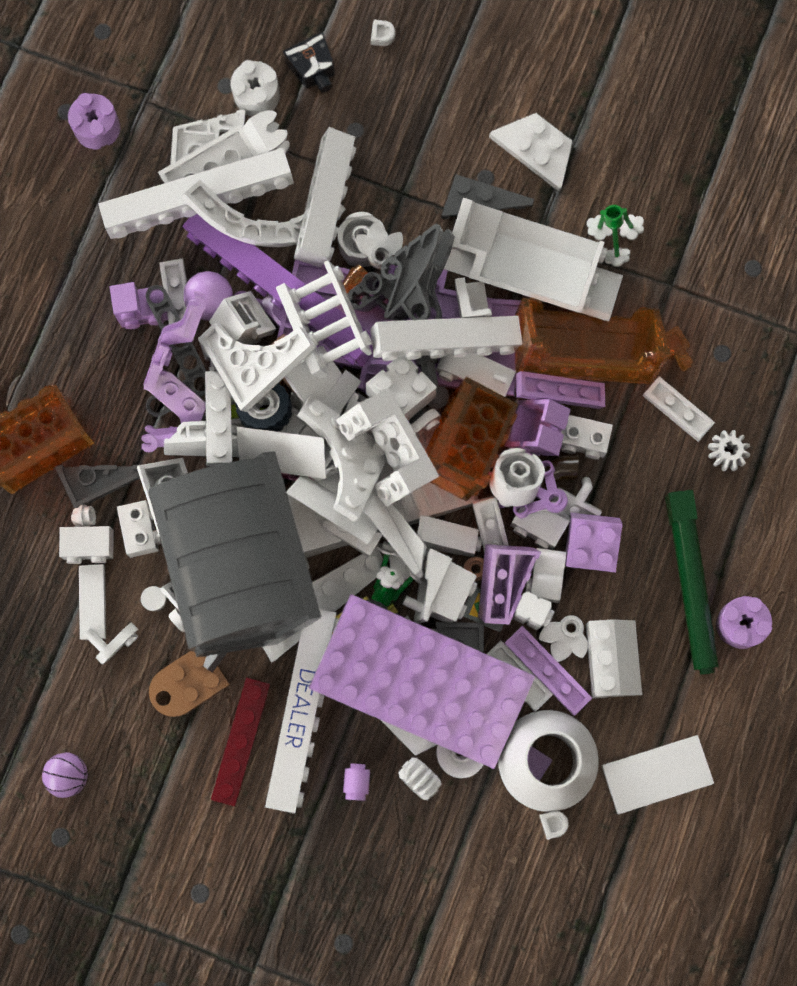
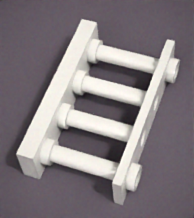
M329 261L324 262L328 274L297 290L295 288L291 289L285 283L276 287L293 330L298 327L304 328L315 346L319 345V341L349 326L353 330L355 339L325 354H319L316 347L305 357L311 374L319 380L329 376L325 368L328 366V363L358 348L368 356L373 354L369 346L372 344L371 338L366 330H362L342 283V280L345 279L339 266L335 267ZM333 283L337 293L336 296L307 311L301 310L299 306L301 298ZM342 304L346 317L315 333L313 331L310 332L307 324L310 323L311 319Z

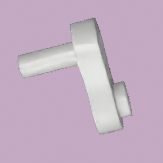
M433 408L410 426L417 438L426 431L430 433L438 428L441 415Z
M131 622L108 645L91 628L86 631L84 636L100 651L96 659L104 665L122 646L126 645L129 647L139 637L136 634L139 629Z

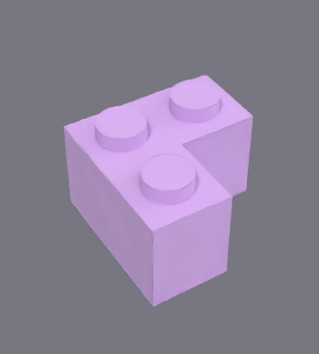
M134 282L110 286L113 313L122 328L136 329L140 325L148 323L150 325H159L145 297L148 288L137 289ZM159 290L153 291L150 295V300L153 303H160L164 299V294ZM167 312L164 313L161 317L162 323L163 321L168 320Z

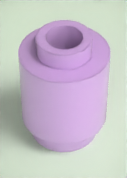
M350 764V769L345 768L343 793H346L345 799L366 800V794H369L370 770H365V764Z

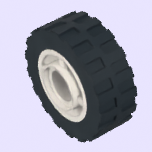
M279 382L247 412L241 411L237 403L235 405L237 415L245 428L278 432L283 430V427L289 423V419L292 417L291 409L293 408L290 397L284 386H281ZM269 405L267 409L259 410L261 406Z

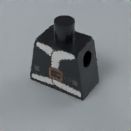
M323 32L283 51L286 65L305 88L317 85L320 92L325 93L333 87L329 78L335 75V68Z

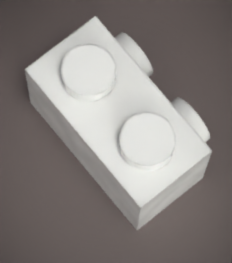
M569 415L566 429L561 431V434L564 435L561 451L569 454H575L576 452L585 453V456L591 459L604 458L607 453L613 425Z
M144 500L118 506L117 511L126 554L132 558L158 552V544L162 543L157 530L154 528V519L148 502Z

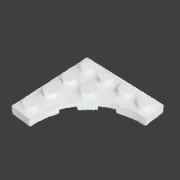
M217 322L212 324L199 337L239 409L244 412L251 409L316 348L308 333L302 327L296 328L292 333L269 346L242 344L231 337L224 327Z
M309 395L297 416L307 423L319 437H324L331 447L330 454L335 467L339 468L340 472L338 494L333 509L355 522L359 518L387 461L385 453L380 445L376 443L374 437L368 433H364L348 442L336 421L341 415Z

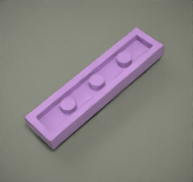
M524 371L516 374L517 398L531 400L551 399L560 404L596 409L605 407V383Z
M523 626L504 643L573 716L592 699Z

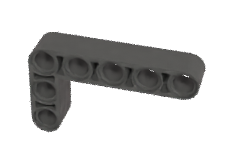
M160 285L148 288L145 297L161 330L164 326H167L161 322V317L166 312L174 314V323L180 321L181 319L167 291ZM159 290L164 294L162 302L153 303L150 300V295L153 291ZM186 342L180 348L170 344L172 352L186 378L182 382L199 397L205 395V390L198 391L194 388V381L197 378H205L206 369L193 343ZM186 356H193L197 359V365L194 369H186L183 366V360ZM154 395L148 398L146 402V409L152 416H162L171 411L165 405L163 411L159 413L152 411L150 407L151 402L157 399Z

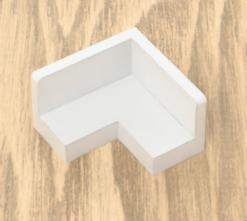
M465 277L455 279L460 318L492 317L491 309H488L484 282L466 284Z

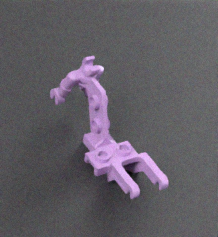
M200 291L194 292L195 300L189 301L183 319L164 326L144 381V389L148 390L180 418L181 424L183 422L201 421L206 409L205 401L173 373L163 369V365L168 366L171 360L172 347H169L170 344L193 341L202 313L206 308L204 294ZM151 425L146 426L145 431L150 434L142 435V441L145 442L142 444V449L145 452H153L158 447H164V440L166 438L170 439L177 432L178 427L170 426V428L156 429Z

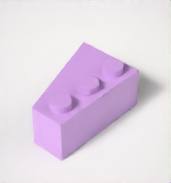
M485 544L478 618L484 623L510 624L522 597L523 588L530 579L531 570L536 559L541 554L539 550L534 547Z

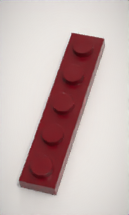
M250 678L245 679L211 800L236 807L271 684Z

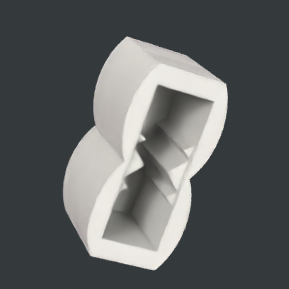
M537 548L541 554L536 559L532 568L533 575L527 581L526 591L536 595L537 599L543 598L549 602L559 603L566 552Z

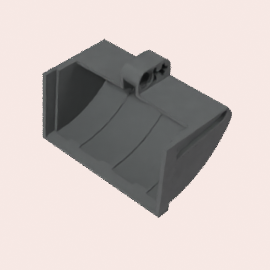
M275 451L263 452L254 459L229 462L200 469L160 483L148 490L188 648L190 651L195 652L197 658L277 645L322 618Z

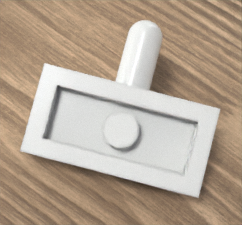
M589 477L582 478V488L577 496L563 490L568 497V504L563 511L556 513L557 515L569 522L571 512L601 515L602 511L585 502L593 488ZM559 497L552 498L551 502H557Z

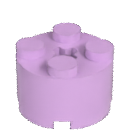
M82 93L71 105L68 113V122L76 138L83 146L90 149H100L107 144L109 146L117 139L120 132L119 119L112 103L106 97L99 94Z
M743 596L723 606L716 621V628L720 638L726 644L738 649H747L760 644L768 637L772 630V617L769 609L760 599ZM747 620L748 624L741 626L740 621Z

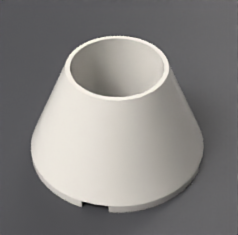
M554 710L532 712L517 720L498 759L500 775L509 793L521 804L544 812L564 810L581 801L592 788L599 765L597 747L587 728L574 717ZM541 736H555L563 740L570 748L573 756V766L569 776L563 782L554 786L539 782L532 775L528 767L527 757L529 749L533 742Z

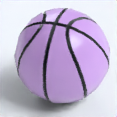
M67 752L51 757L46 762L42 771L44 786L51 794L59 798H67L78 794L84 788L88 777L87 767L83 760L75 754Z

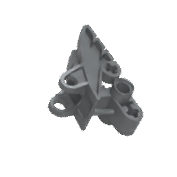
M434 224L423 232L422 235L412 240L408 246L405 245L394 256L392 255L386 259L381 266V275L375 272L367 273L361 283L347 294L353 309L368 312L379 305L385 312L384 318L393 321H404L408 318L411 320H427L431 314V308H434L436 310L435 319H441L442 310L435 289L452 250L455 238L452 231L447 229L443 232L440 225ZM391 264L397 266L394 274H389L388 270H391L389 268ZM384 300H389L388 305H387L386 303H384L383 301H384Z

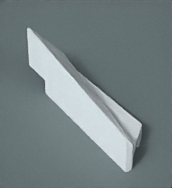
M231 419L232 457H239L237 427L245 428L240 419ZM206 421L183 422L178 426L177 432L170 439L166 438L164 440V454L206 456Z
M373 487L363 508L364 512L410 570L420 579L423 576L422 565L427 546L394 504L387 507L384 505L383 501L379 499L375 487Z

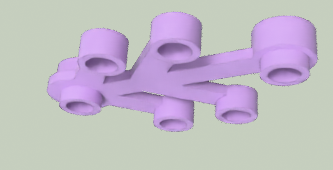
M496 460L489 461L484 466V474L488 480H490L492 474L489 470L495 466ZM542 461L544 467H551L544 474L547 490L539 488L536 497L541 500L524 506H514L513 511L518 518H525L531 513L544 509L552 513H559L566 508L568 497L563 490L557 489L554 478L555 469L550 461ZM559 497L557 502H551L552 498ZM498 503V504H499V508H504V507H505V506H502L500 503ZM520 507H525L524 512H517Z

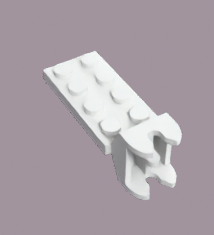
M262 111L249 118L243 128L241 125L236 126L158 173L163 182L168 183L276 149L283 148L286 153L290 146L289 141H285L288 135L287 130H278L279 124L274 122L277 116L275 111Z

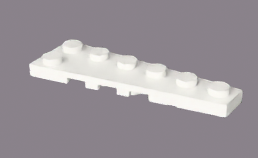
M374 548L369 557L362 553L313 581L312 585L319 609L335 612L348 601L350 594L356 595L377 577L383 561L380 551ZM302 630L277 645L263 647L271 663L300 641Z

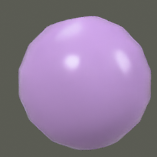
M210 271L195 274L184 287V304L186 308L190 300H195V291H200L204 294L206 308L202 313L201 319L210 321L223 299L233 296L232 287L227 279L218 273Z

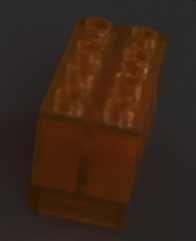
M466 376L451 393L439 420L440 425L434 430L425 450L439 474V477L430 483L464 501L469 500L473 495L477 496L481 488L485 489L491 478L488 475L490 468H494L497 459L500 457L497 454L499 447L502 448L509 437L506 431L508 427H512L518 416L515 413L518 404Z
M56 384L42 388L38 392L39 394L32 399H24L18 403L17 408L0 414V486L10 494L15 493L56 466L95 444L69 400Z

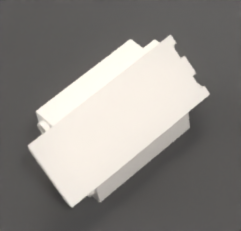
M463 198L452 232L455 236L452 250L444 270L609 322L623 275L597 267L598 262L603 263L607 248L603 247V241H592Z

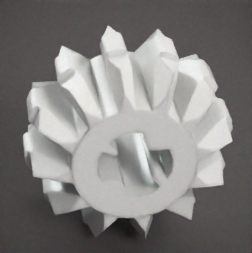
M725 430L720 433V436L715 435L712 438L714 443L708 445V449L714 451L708 457L710 459L716 458L713 465L717 467L721 463L722 471H726L728 467L732 471H736L738 465L743 467L746 464L744 459L750 457V453L745 451L750 447L749 443L742 444L745 436L741 435L739 438H736L735 430H732L730 435ZM727 447L728 450H733L734 452L731 454L730 452H725L724 449Z
M412 757L399 771V777L423 800H428L431 796L433 797L441 786V781L437 775L418 758Z

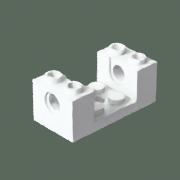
M389 388L358 403L336 420L340 431L346 436L348 442L371 430L376 443L380 445L385 453L387 462L393 468L394 473L376 483L374 487L379 499L383 501L386 507L439 477Z

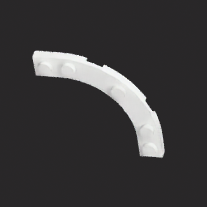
M200 179L181 197L207 223L239 241L263 247H286L296 245L298 242L304 214L282 223H278V221L260 219L254 221L244 217V214L232 209L219 199Z

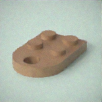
M189 651L154 676L149 687V697L152 705L158 712L170 717H180L228 687L230 683L219 666L211 672L204 667L206 656L197 658L195 652ZM166 691L170 694L171 700L168 705L161 706L157 698L161 692Z

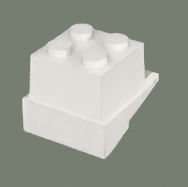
M430 548L426 550L422 565L425 571L424 578L428 581L424 584L415 581L419 583L417 600L406 595L402 605L415 610L414 622L418 624L427 622L429 616L442 622H456L457 619L463 617L467 606L464 603L467 596L471 597L476 589L477 583L474 581L477 575L451 562L452 558Z

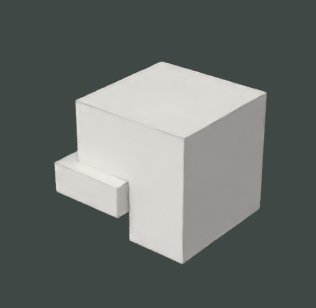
M251 291L223 299L209 321L211 325L215 322L221 324L231 337L246 345L259 343L263 337L272 335L276 330V327Z

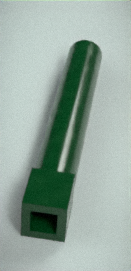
M693 490L669 492L665 496L669 526H672L694 670H699L700 675L715 673L714 668H718L719 664L696 525L698 517Z

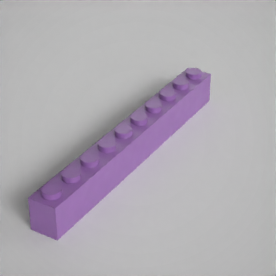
M197 213L189 217L182 226L188 232L186 236L196 245L202 243L205 246L203 250L214 258L216 255L220 257V263L229 271L233 268L238 271L236 275L243 282L248 284L251 281L255 284L253 289L263 297L269 295L273 298L270 302L281 311L284 309L276 287L285 283L291 289L295 288L297 290L306 285L255 245L239 241L220 232ZM313 292L301 298L299 306L301 310L307 311L326 300L318 293ZM335 307L311 319L307 325L310 332L313 331L315 333L346 317V315ZM351 326L325 338L323 343L333 350L356 337ZM371 344V345H369V346H370V349H371V351H372V353H373V347H372V344ZM358 348L342 356V358L351 365L357 363L363 367L373 354L368 356Z

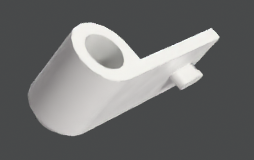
M469 353V355L464 357H454V354H445L440 359L436 371L439 373L438 377L447 382L460 378L502 398H505L516 371L491 359L477 356V353Z

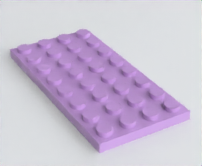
M350 594L309 685V689L494 769L535 676Z

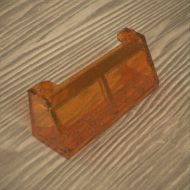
M522 298L515 313V316H519L523 343L515 350L516 374L524 371L571 379L653 384L671 355L659 309L642 307L635 311L631 317L611 316L608 322L583 313L542 310L543 304L540 300Z

